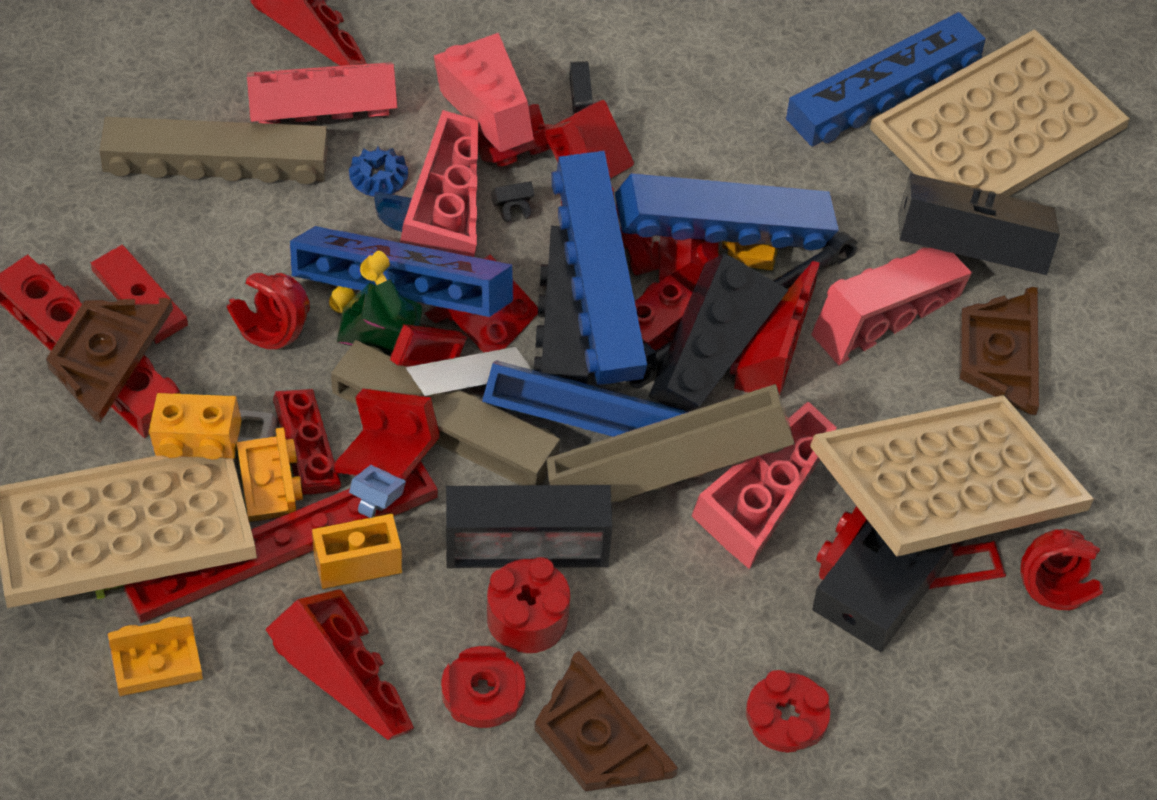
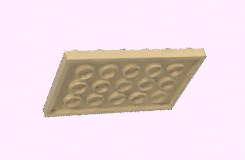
M1034 29L873 118L870 130L916 175L971 188H979L983 191H992L1009 197L1126 129L1130 118Z
M1004 395L815 434L810 445L811 449L896 556L1088 511L1094 500Z
M152 456L0 486V569L7 608L257 558L233 458L211 460L204 457L168 458L165 456Z

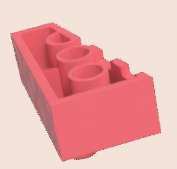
M499 33L465 45L451 46L445 52L434 55L439 87L443 96L463 116L478 120V131L500 152L534 140L528 101Z
M392 62L247 72L251 122L258 121L265 124L281 123L280 119L295 118V122L316 121L319 115L331 114L332 119L353 118V112L368 111L369 117L390 115L389 109L397 108L395 72Z
M442 110L403 223L400 243L474 257L477 246L478 120Z
M924 247L912 255L901 259L895 258L888 264L875 269H866L860 275L847 280L840 279L828 289V297L811 335L840 366L850 359L848 357L850 351L859 346L863 351L873 347L877 343L875 340L880 338L888 329L895 334L911 324L916 315L923 318L960 297L972 272L954 253Z
M809 402L788 418L794 445L784 447L775 453H766L747 459L741 464L733 465L699 495L692 513V517L709 534L749 569L820 462L819 457L810 447L814 435L837 429Z

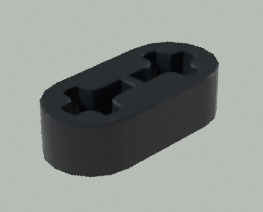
M588 61L570 62L569 65L573 114L593 104Z

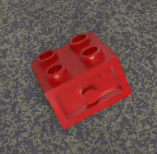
M599 100L543 131L557 162L560 156L605 151L610 178L634 165L632 156L605 100Z
M491 254L483 258L496 261ZM513 280V301L490 317L433 305L424 314L435 323L446 318L450 321L454 320L480 350L485 353L505 349L538 314V306Z
M363 388L355 397L363 431L333 464L335 472L357 476L368 466L372 465L405 480L440 438L431 397Z

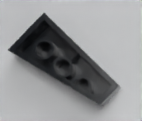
M551 226L548 264H541L540 287H547L546 294H539L538 317H545L544 325H537L535 348H543L542 357L535 356L534 370L588 384L585 350L590 349L588 336H581L578 314L583 313L581 300L575 301L572 292L571 279L576 277L574 264L568 265L565 256V242L569 241L567 229L561 230L560 226Z
M726 253L706 262L648 396L664 405L685 411L701 406L788 292V289Z

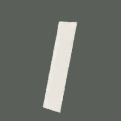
M512 347L406 367V369L423 394L428 396L487 384L491 366L495 360L531 369V367L518 349Z

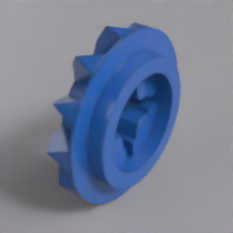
M379 146L374 151H368L363 148L359 157L352 158L349 178L352 185L363 194L375 197L387 196L397 192L405 185L408 178V167L406 166L404 156H397L393 148L388 151L381 150ZM385 163V171L380 170L372 177V168L377 169Z

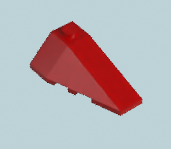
M250 0L258 11L276 21L339 66L367 64L354 38L348 32L342 29L339 30L337 25L344 21L341 13L336 10L333 11L326 5L325 0Z
M812 261L746 345L743 353H740L733 362L730 374L736 376L734 389L749 393L776 384L781 396L816 285L819 262Z
M341 589L297 599L265 629L273 640L275 650L285 657L290 665L384 738L391 740L405 735L414 729L396 688L391 683L380 680L377 673L379 672V666L384 665L379 653H370L365 649L360 637L369 634V631L363 619Z

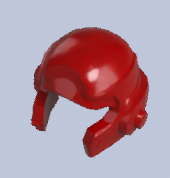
M263 273L250 275L246 279L245 284L258 290L254 297L256 313L249 309L245 300L229 299L230 303L226 308L242 336L251 344L267 350L280 349L290 345L300 335L310 310V301L305 290L293 277L284 273H276L270 276Z
M1055 529L1040 535L1028 546L1021 560L1020 573L1025 589L1030 597L1040 605L1056 610L1068 611L1074 610L1083 603L1102 595L1103 585L1100 581L1092 579L1086 583H1080L1089 575L1091 560H1095L1100 552V548L1092 542L1086 541L1079 531Z

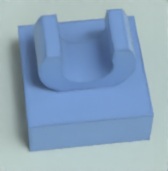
M370 465L352 479L349 493L361 498L358 512L373 518L376 509L382 511L402 495L406 481Z

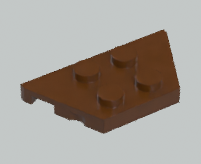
M1038 287L1026 288L1023 295L1007 299L1003 295L991 299L986 304L977 303L964 307L960 314L959 379L994 397L1004 395L1014 407L1030 415H1037L1039 409Z
M159 298V304L136 305L135 299H119L115 302L85 300L46 358L48 369L95 421L102 422L172 312V300Z
M580 651L574 653L564 677L558 681L553 689L549 703L543 707L537 717L535 731L584 791L667 780L677 776L678 767L584 655Z

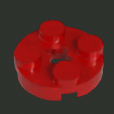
M616 204V211H617V216H618V219H619V214H618V209H617V204ZM620 227L624 250L628 249L630 253V264L634 274L639 276L659 269V241L653 242L652 237L622 233V228Z
M475 646L465 649L459 653V658L454 660L450 666L448 663L443 671L441 680L443 703L454 720L468 726L490 728L510 721L516 716L525 697V675L522 667L517 661L515 664L506 657V652L496 647ZM479 680H487L488 686L495 688L486 694H480L478 691H474L472 687H477Z
M773 670L768 673L765 679L759 681L750 692L746 706L747 721L757 740L770 749L789 753L805 749L808 746L810 748L817 744L827 731L830 720L829 695L824 688L803 675ZM787 704L795 707V712L800 715L799 717L791 716L788 720H784L781 718L782 711L777 708L779 706L786 707Z

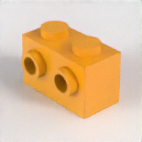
M157 393L149 428L155 455L168 458L204 457L211 460L219 458L234 459L242 422L236 396Z
M393 514L312 529L314 558L322 589L402 573V549Z

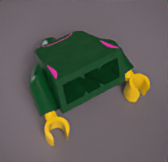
M376 251L373 255H369L360 266L361 275L367 280L375 281L376 285L369 283L357 295H355L351 288L338 286L329 298V306L335 312L342 313L337 343L352 346L355 340L367 346H375L386 355L391 356L403 324L429 328L435 327L420 323L423 310L421 304L400 296L392 280L386 279L383 272L390 266V262L382 251Z

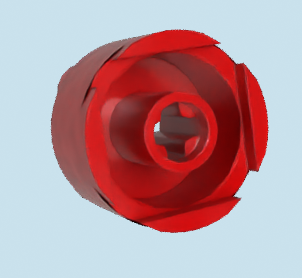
M543 557L513 561L494 571L491 575L487 591V624L492 636L503 646L522 653H538L554 646L564 634L569 621L570 588L563 574L554 567L550 560Z

